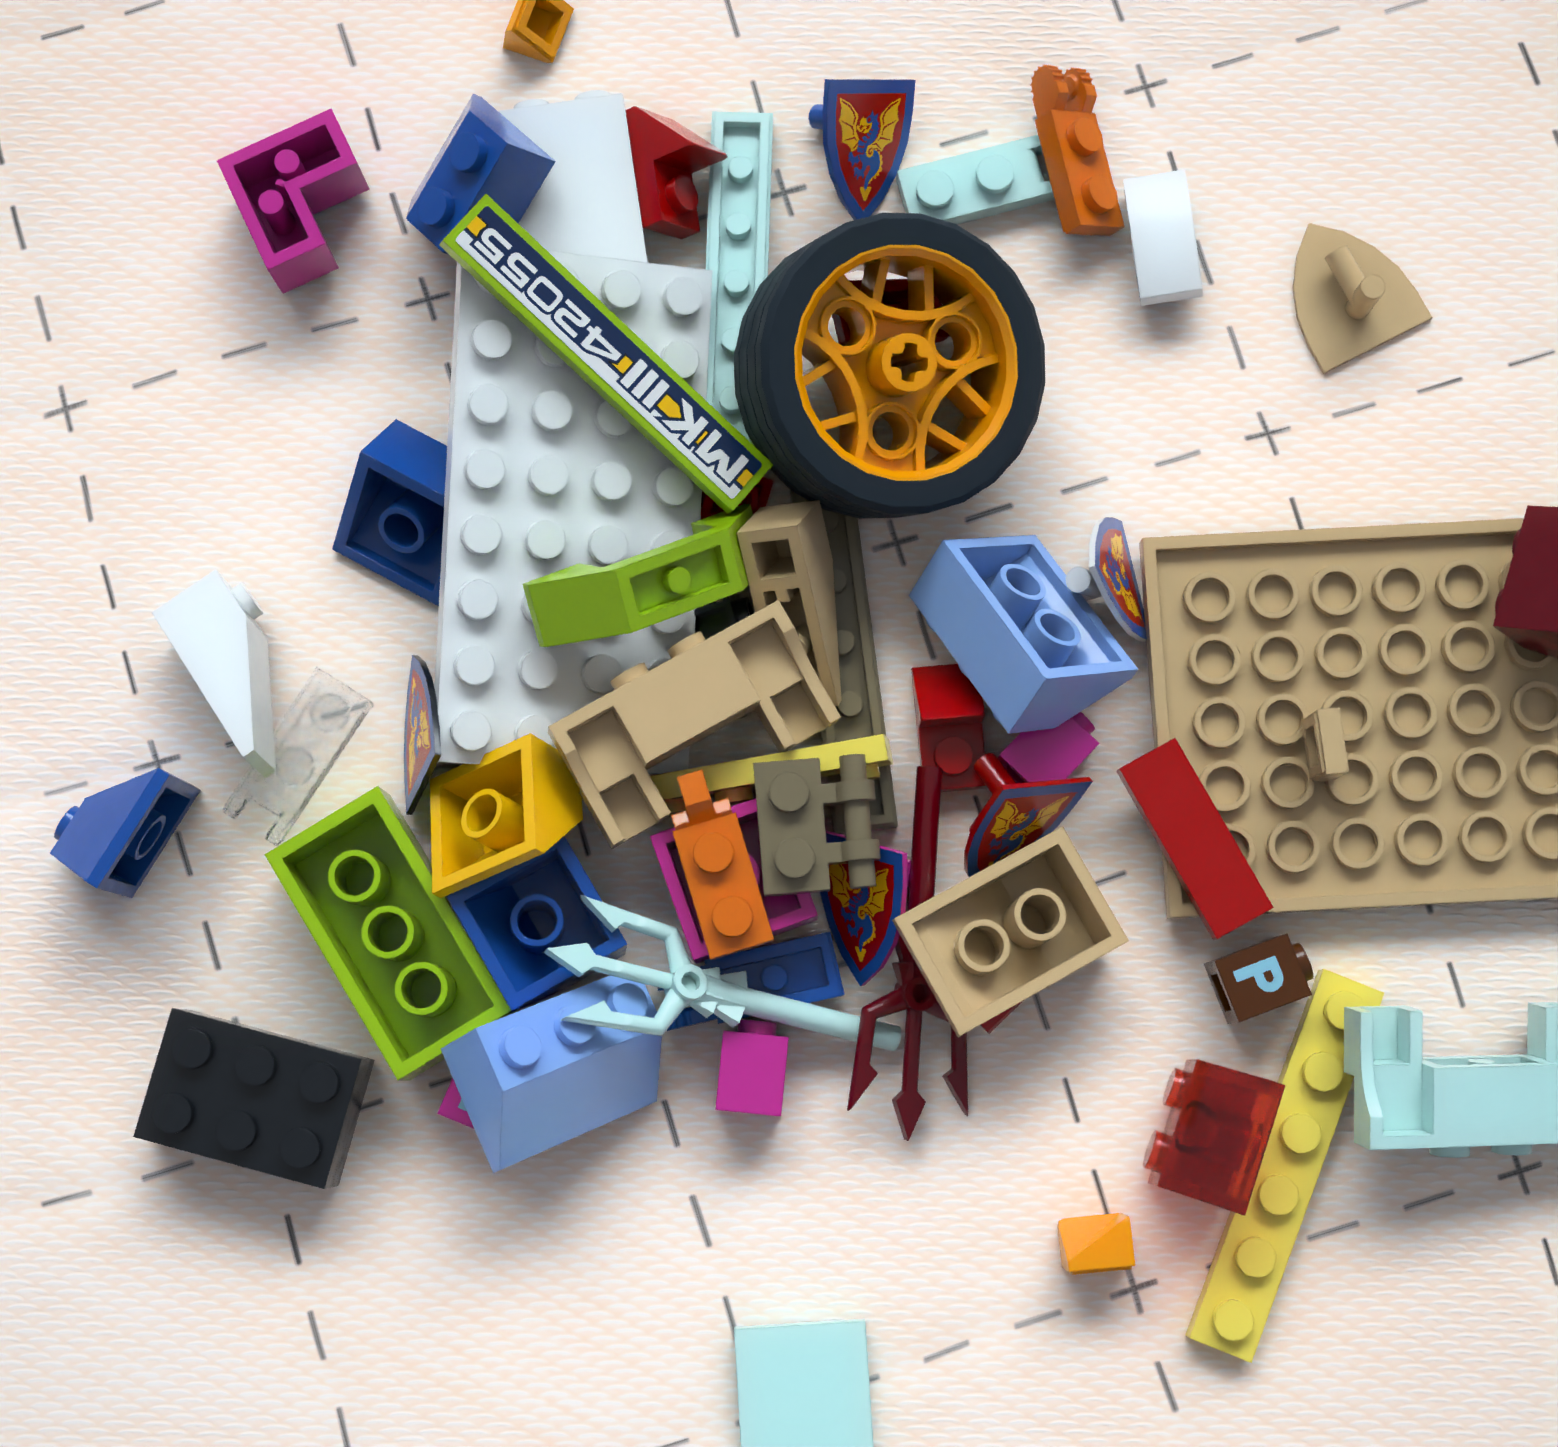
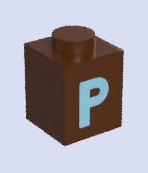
M1287 933L1204 963L1227 1024L1245 1021L1312 995L1307 981L1314 977L1309 958L1300 943L1292 945Z

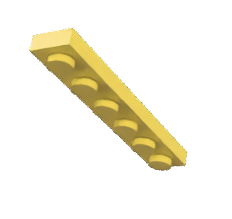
M1326 969L1318 970L1311 988L1312 995L1307 999L1185 1335L1190 1339L1252 1363L1354 1079V1076L1344 1073V1007L1380 1006L1384 996L1382 991Z

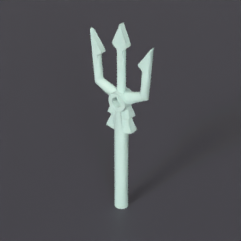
M580 895L581 900L611 933L622 926L663 940L670 973L596 955L588 943L547 948L544 951L546 955L578 977L591 970L662 988L666 995L654 1018L613 1012L604 1000L566 1016L561 1021L662 1036L684 1008L691 1006L705 1018L714 1013L732 1028L738 1025L742 1015L746 1014L857 1042L860 1016L748 988L746 971L720 975L719 967L701 969L691 964L678 928L584 895ZM876 1020L873 1047L895 1051L901 1040V1027Z

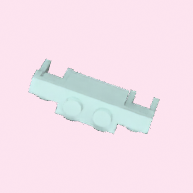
M1528 1002L1527 1054L1422 1057V1010L1406 1005L1344 1007V1073L1354 1076V1143L1369 1150L1429 1148L1431 1155L1449 1158L1470 1156V1147L1491 1146V1151L1497 1154L1520 1156L1532 1154V1145L1558 1144V1002Z

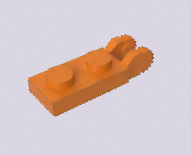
M1038 66V70L1034 71V76L1031 77L1032 83L1030 84L1037 115L1035 124L1062 230L1066 234L1111 236L1125 226L1118 203L1117 191L1113 184L1102 134L1098 126L1096 114L1092 113L1097 98L1095 86L1091 83L1093 79L1090 78V73H1087L1086 69L1071 67L1070 70L1066 69L1065 74H1062V70H1059L1058 66Z

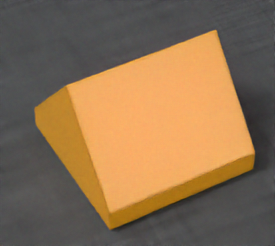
M518 0L505 31L503 48L545 63H553L574 8L564 0Z

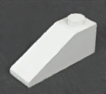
M215 569L151 613L242 757L264 778H267L276 771L268 639L255 621L264 612L243 582L232 588Z

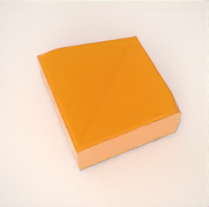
M1114 1213L1063 1218L1058 1221L1061 1265L1070 1274L1132 1269V1266H1135L1131 1223L1128 1215Z

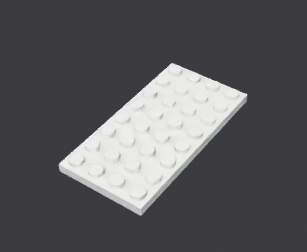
M547 250L706 400L713 270ZM458 262L434 689L437 699L441 740V757L438 763L480 764L484 754L529 733L556 748L548 734V726L612 692L614 688L610 683L611 680L624 671L640 663H645L650 671L670 660L671 657L667 650L695 633L696 616L694 615V610L633 633L551 647H541L538 643L522 584L579 563L606 567L693 535L691 523L701 518L702 490ZM689 747L651 767L647 772L649 774H663L688 769Z

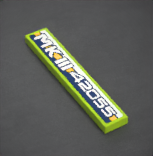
M487 194L477 202L439 244L726 513L733 512L773 466L769 459Z

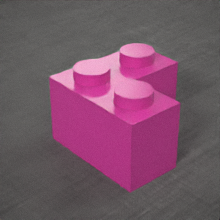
M332 108L216 160L263 262L283 294L339 268L314 215L368 191L370 188Z

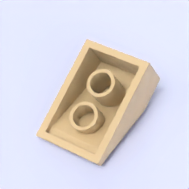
M1063 826L892 920L957 1037L1129 941Z

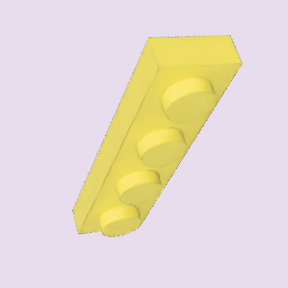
M884 734L657 774L650 777L669 808L671 816L686 811L677 777L701 769L703 770L710 797L714 796L715 802L728 798L730 805H735L754 799L752 791L755 789L753 763L819 758L821 777L840 774V756L865 754L867 779L874 780L880 778L879 767L893 765V758L889 739Z

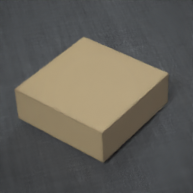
M1340 707L1317 709L1302 721L1309 778L1313 782L1335 780L1349 772Z

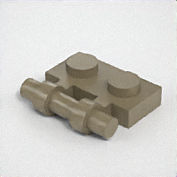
M865 754L840 756L841 781L821 784L819 758L753 763L764 897L830 892L828 865L848 864L851 889L877 886L874 861L881 859L879 839H872L869 802L876 800L874 780L867 779ZM843 805L846 841L827 843L823 806Z

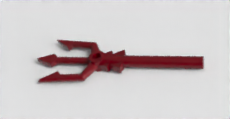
M917 766L908 911L935 896L942 768ZM899 935L895 947L899 961L892 963L897 978L894 991L861 1009L847 1111L856 1104L878 1074L870 1065L876 1019L906 1010L901 1091L892 1099V1103L903 1138L909 1141L926 1103L918 1093L922 1011L944 1021H949L902 937ZM951 1026V1069L942 1077L961 1110L968 1117L967 1033L957 1037Z

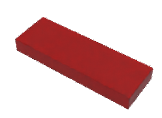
M1176 738L1116 771L1213 941L1274 908Z

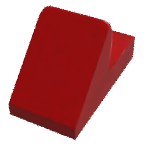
M637 106L625 110L643 228L681 240L699 233L698 193L693 184L692 173L725 160L728 157L727 154L673 119Z
M958 664L911 668L920 766L942 768L941 792L986 789L987 786L973 769L975 762L985 755L982 730L985 709L981 695L969 678L961 672Z

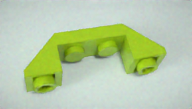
M742 504L737 506L733 512L726 513L723 511L692 522L693 535L606 567L579 563L523 583L539 646L551 647L633 633L744 591L749 584L737 532L753 515L751 505Z

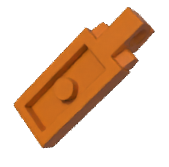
M702 769L678 776L677 780L686 811L671 815L675 831L672 832L710 960L773 942L774 937L736 812L732 813L729 799L726 798L712 803Z

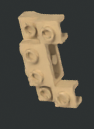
M779 600L708 639H705L701 631L684 638L667 650L671 657L670 660L650 671L645 663H640L624 671L611 680L610 683L614 688L612 692L548 726L550 738L580 789L579 794L611 850L667 819L671 814L647 772L651 767L754 710L779 753L788 751L836 724L841 718L812 667L796 629Z

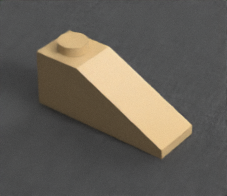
M820 500L760 507L737 532L755 612L777 600L780 601L794 625L806 655L834 706H839L842 699L833 558Z

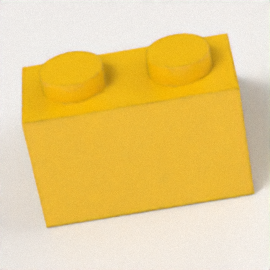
M529 733L484 754L480 764H462L430 779L432 894L443 898L540 856L583 820L580 789L556 748Z

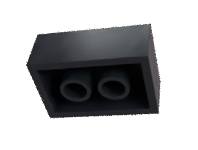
M172 1008L133 1137L322 1189L339 1186L375 1060L193 1010Z

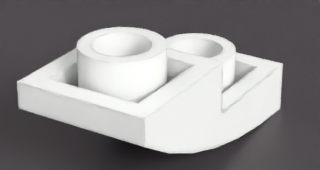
M1185 169L1123 179L1141 306L1203 297L1200 264Z

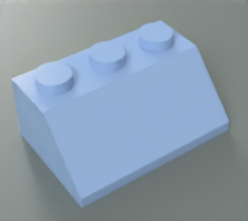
M1036 535L943 540L909 594L912 601L925 617L928 626L938 635L958 663L961 672L969 678L991 709L994 718L1004 727L1008 734L1056 728L1132 679L1138 671L1136 665L1083 596L1071 591L1067 587L1066 574Z
M610 975L477 1027L441 1048L493 1173L657 1101L662 1036L561 1021L566 1016L604 1000L613 1012L654 1018L657 1011L645 984Z

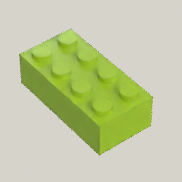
M376 786L264 854L398 1081H410L444 1060L441 1048L466 1033L520 1011L519 1009L513 1012L510 1010L447 897L439 898L432 894L431 862L391 795L379 786Z

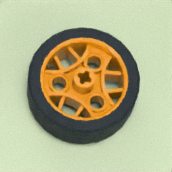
M880 213L846 222L785 257L759 285L742 318L734 352L735 396L745 431L752 443L773 464L770 470L796 494L809 501L820 500L821 508L824 510L859 519L899 518L926 514L963 503L993 484L1020 455L1037 422L1045 388V344L1035 307L1014 270L989 244L957 224L921 213ZM857 270L864 271L860 290L844 274ZM888 272L908 278V310L886 306L881 303ZM934 295L943 304L934 309ZM832 314L841 316L849 326L850 339L846 346L836 343L830 336L828 321ZM939 329L947 332L953 340L954 350L950 360L942 357L936 349L935 337ZM802 355L813 364V367L805 372L802 370ZM968 374H971V386L963 379ZM820 377L824 378L831 391L838 413L837 417L819 421L813 411L805 386ZM945 396L964 414L954 435L931 422L936 409ZM878 417L884 418L890 424L893 431L892 443L887 450L881 448L873 437L872 428ZM839 426V444L825 430ZM927 444L939 451V453L925 463V446Z

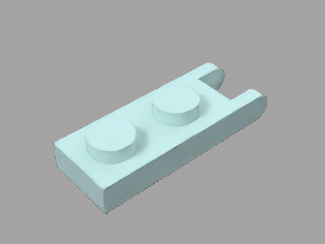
M1034 135L898 170L896 182L905 213H921L958 225L1055 200L1050 181L1044 182L1037 155L1043 154L1039 136Z

